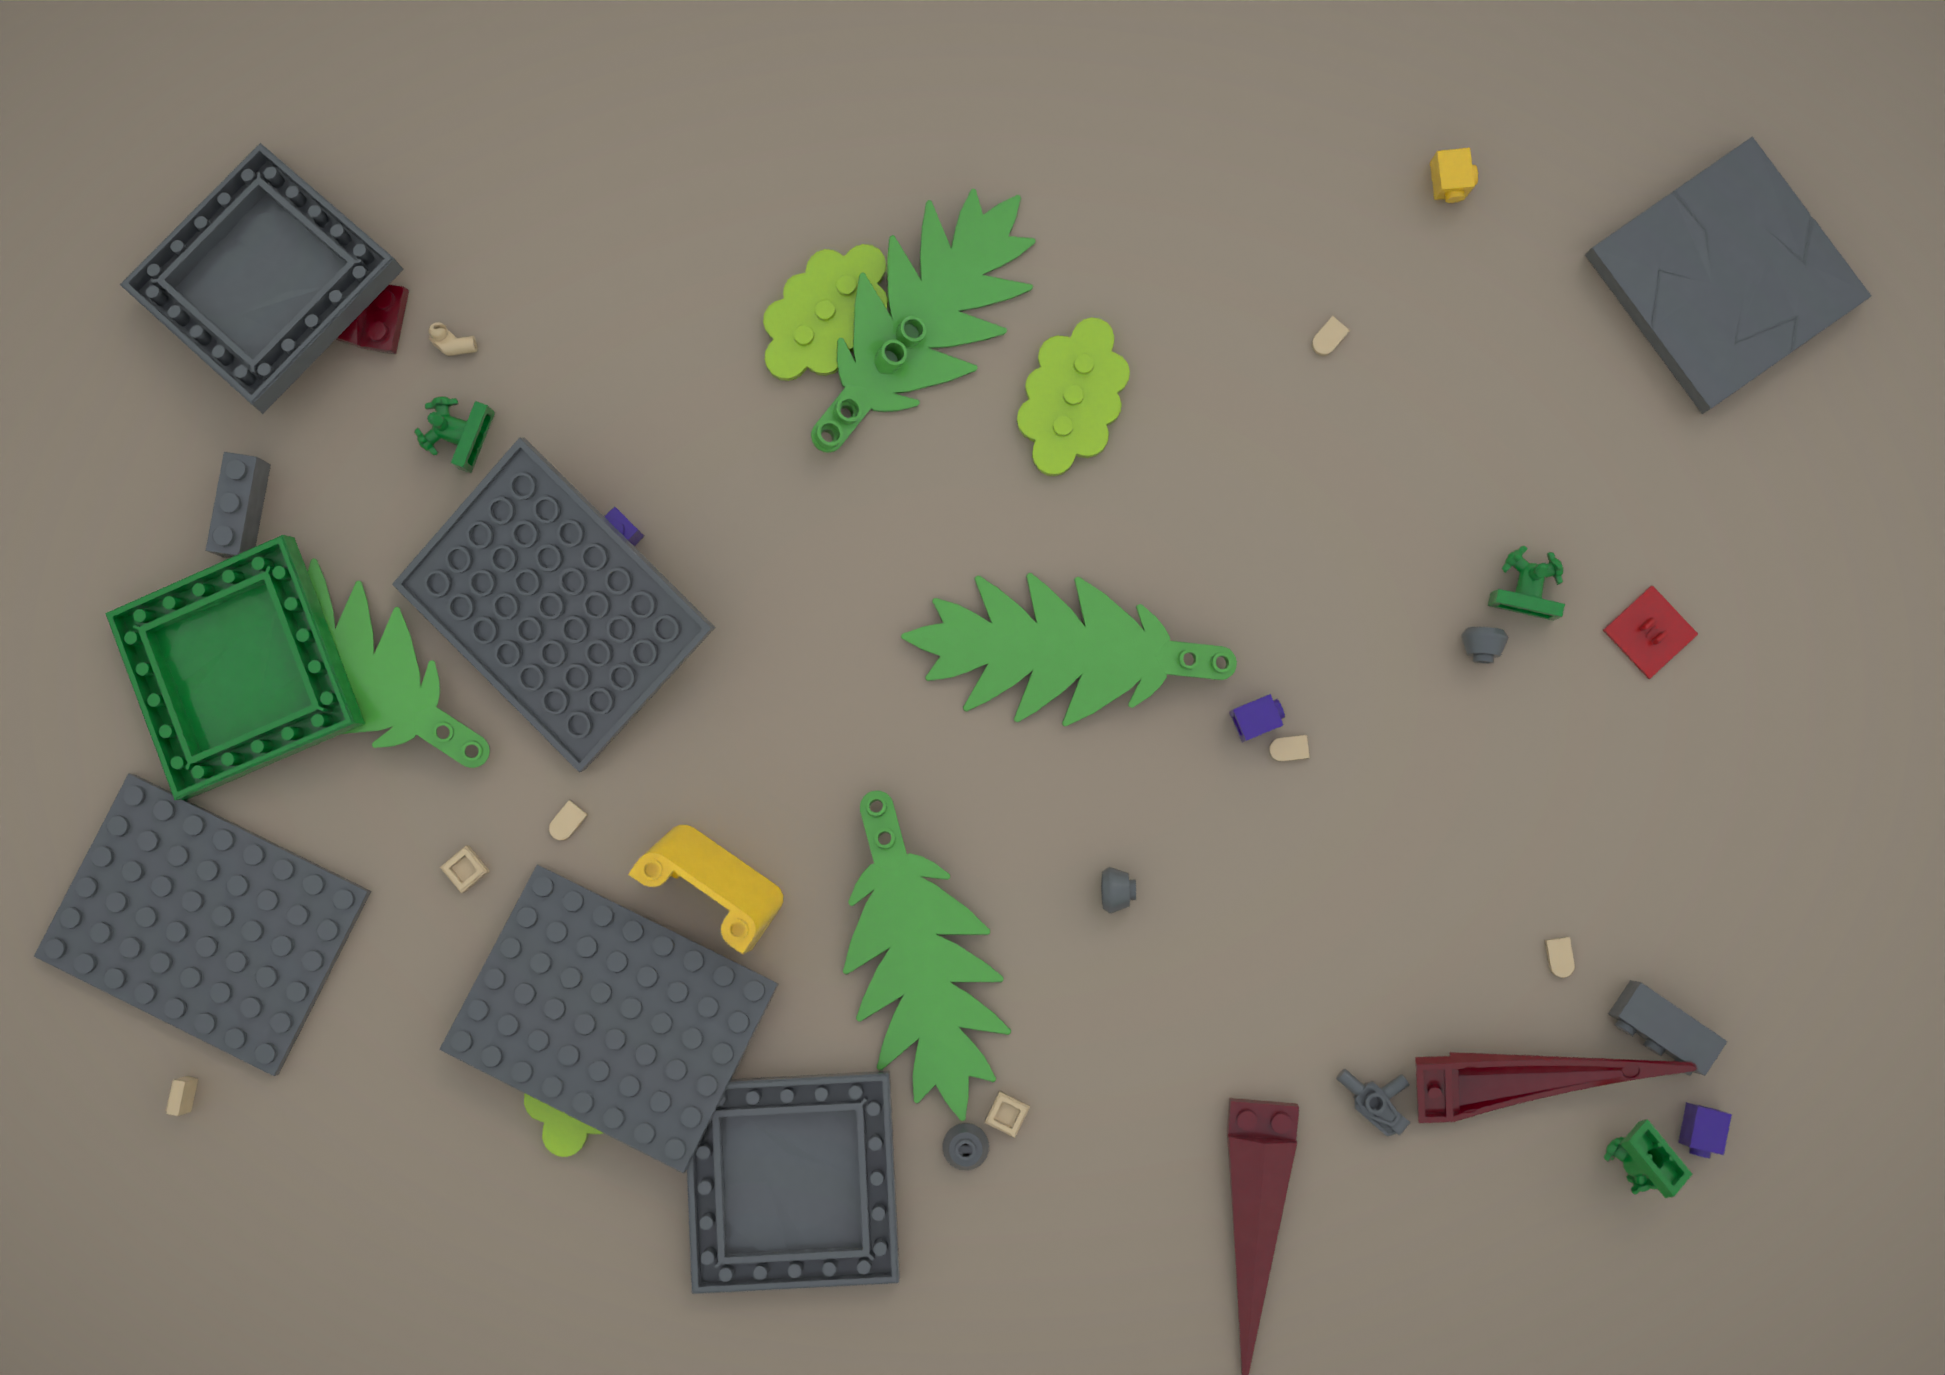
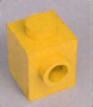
M1470 148L1437 151L1430 161L1434 200L1445 199L1446 203L1463 201L1478 183V169L1476 165H1472Z

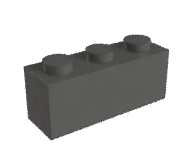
M224 452L205 551L221 557L231 558L256 547L271 464L256 456Z
M1629 981L1608 1013L1618 1020L1615 1024L1617 1028L1632 1037L1637 1033L1646 1040L1643 1045L1657 1055L1662 1056L1663 1053H1666L1675 1059L1674 1061L1695 1063L1697 1066L1695 1071L1685 1072L1689 1076L1693 1072L1706 1076L1728 1042L1652 989L1637 981Z

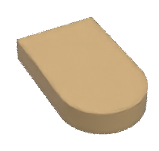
M1332 316L1313 338L1312 348L1314 352L1322 356L1330 354L1350 330Z
M1307 735L1275 739L1269 746L1270 756L1280 762L1310 758Z
M569 800L549 825L551 836L557 840L568 839L588 814Z
M1570 937L1545 940L1550 971L1557 977L1565 978L1570 976L1575 969Z

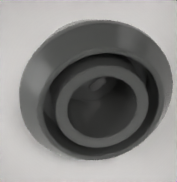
M1469 627L1461 634L1466 654L1473 656V662L1485 664L1494 663V658L1501 657L1509 638L1503 629L1492 627Z
M1112 867L1102 871L1101 894L1103 909L1111 914L1129 907L1130 900H1136V879L1129 880V873Z
M961 1123L952 1127L945 1135L943 1154L947 1162L954 1168L964 1171L973 1170L979 1167L987 1158L989 1141L984 1131L978 1126L970 1123Z

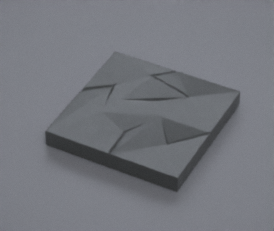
M1753 136L1599 242L1585 254L1702 414L1871 297L1869 291L1815 219L1811 217L1809 211Z
M260 143L154 249L120 286L249 403L264 414L332 344L333 340L404 269L395 258Z
M890 1071L731 1080L687 1168L692 1294L899 1283L900 1266Z

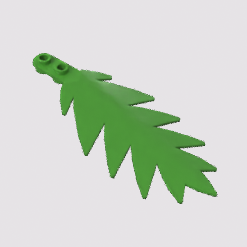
M974 188L971 189L959 213L951 247L931 200H928L925 204L921 230L920 277L894 235L889 237L887 280L890 314L864 272L860 273L854 305V359L844 339L839 338L837 340V367L844 389L812 428L811 440L818 450L826 453L838 450L870 409L879 412H893L917 407L920 404L917 399L895 393H905L946 383L977 370V365L938 352L932 348L954 347L1004 335L1007 332L1005 327L960 311L977 309L1006 301L1030 292L1033 289L1031 284L984 275L1016 259L1036 242L1034 238L1009 236L1016 220L1021 200L1020 195L997 204L983 214L977 191ZM841 409H848L851 413V417L847 418L843 416L841 413ZM823 432L829 433L832 441H825L821 434Z
M315 558L311 559L308 574L365 724L343 734L391 728L372 743L374 748L403 744L418 735L463 766L476 768L484 764L490 754L488 742L482 736L436 707L440 697V679L434 660L429 661L421 685L420 670L411 634L400 608L395 607L374 653V633L362 582L357 581L339 622L335 626L334 611L326 580L318 560ZM440 726H446L450 731L449 736L445 739L437 735V729ZM468 745L477 746L479 752L476 757H469L466 754Z
M1028 573L1026 578L1036 622L1003 591L981 576H976L975 582L991 622L958 604L934 598L932 603L943 623L924 626L901 635L903 640L921 650L940 656L925 676L927 681L952 678L987 664L963 706L964 711H969L990 701L1032 672L1015 714V722H1020L1037 712L1064 692L1077 678H1079V681L1062 721L1063 726H1068L1095 713L1129 691L1136 683L1138 685L1128 703L1130 708L1149 698L1160 688L1167 675L1224 680L1233 675L1237 666L1234 653L1226 647L1170 641L1168 632L1158 618L1142 604H1138L1136 609L1143 627L1142 629L1128 613L1105 593L1081 577H1076L1074 581L1084 624L1064 601L1032 573ZM1186 653L1193 656L1194 661L1191 666L1184 663L1183 657ZM1218 657L1225 659L1226 666L1224 669L1217 667L1216 660Z
M871 791L862 798L860 812L874 863L870 864L861 874L855 884L848 904L854 906L871 892L872 894L865 904L850 941L843 973L847 975L884 951L888 950L875 971L862 999L856 1020L861 1022L902 997L884 1038L877 1069L883 1070L919 1039L913 1069L914 1102L920 1103L936 1085L948 1106L961 1121H964L966 1119L969 1098V1076L995 1082L996 1077L984 1055L960 1028L1006 1035L1011 1033V1029L977 999L950 982H1003L1004 978L987 963L958 944L939 936L989 935L990 929L967 907L936 884L922 878L948 880L950 879V874L936 863L922 856L911 853L907 854L891 797L883 791ZM875 801L883 804L882 810L879 812H872L870 810L871 804ZM884 833L891 835V841L886 845L879 843V837Z

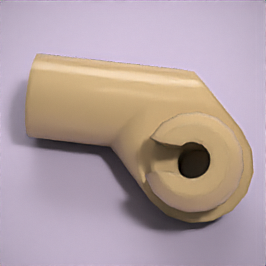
M440 322L433 323L429 327L431 343L443 354L454 356L477 352V343L474 336L457 338L446 329V325Z

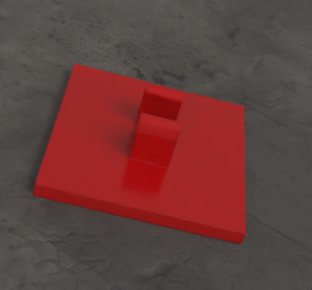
M1653 585L1646 589L1603 629L1608 637L1648 679H1651L1698 635Z

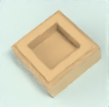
M469 845L462 848L440 867L461 893H465L490 872Z
M185 1076L172 1081L166 1114L180 1116L191 1112L198 1078Z
M999 1090L984 1123L1015 1138L1030 1105Z

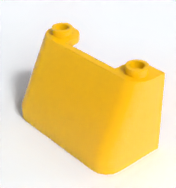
M689 825L673 827L638 859L628 873L635 880L648 887L660 886L670 876L679 879L681 876L729 910V913L721 925L722 937L727 944L741 954L749 952L754 948L783 904V893L776 884Z

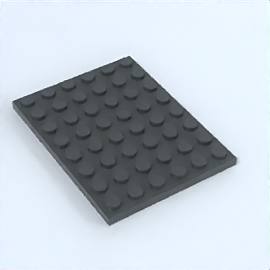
M521 437L518 438L392 584L579 773L585 771L716 628L526 438Z
M128 773L34 957L272 1076L279 1075L371 891L188 800H174L172 792L135 774Z
M536 865L439 1050L685 1173L779 984L560 875Z

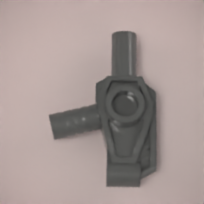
M1343 1069L1336 1077L1340 1083L1354 1094L1355 1109L1387 1137L1394 1134L1400 1136L1410 1124L1390 1102L1392 1097L1410 1086L1402 1074L1382 1088L1373 1081L1362 1084L1346 1069Z

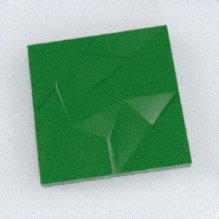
M281 535L105 613L174 800H189L365 724L295 537Z

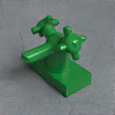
M436 397L431 402L425 404L426 410H436V412L430 413L427 418L428 422L432 425V429L426 434H423L419 428L415 429L417 441L423 449L429 451L432 455L439 453L434 444L440 439L457 445L451 464L460 470L472 473L495 412L488 405L475 401L469 418L465 421L450 416L449 407L458 405L456 398Z
M1521 546L1518 550L1511 552L1507 556L1502 570L1506 573L1513 566L1519 572L1516 590L1511 592L1497 589L1491 592L1488 606L1552 621L1561 618L1565 604L1542 598L1545 578L1553 576L1557 585L1563 582L1562 574L1564 570L1561 561L1555 557L1553 552L1547 553L1549 563H1529L1522 557L1528 549L1526 546Z
M1648 1119L1639 1121L1625 1138L1613 1139L1608 1144L1606 1154L1604 1155V1159L1607 1162L1610 1159L1614 1160L1615 1157L1623 1162V1168L1628 1173L1626 1178L1633 1184L1631 1192L1634 1195H1637L1639 1192H1646L1649 1189H1658L1665 1199L1675 1197L1693 1175Z

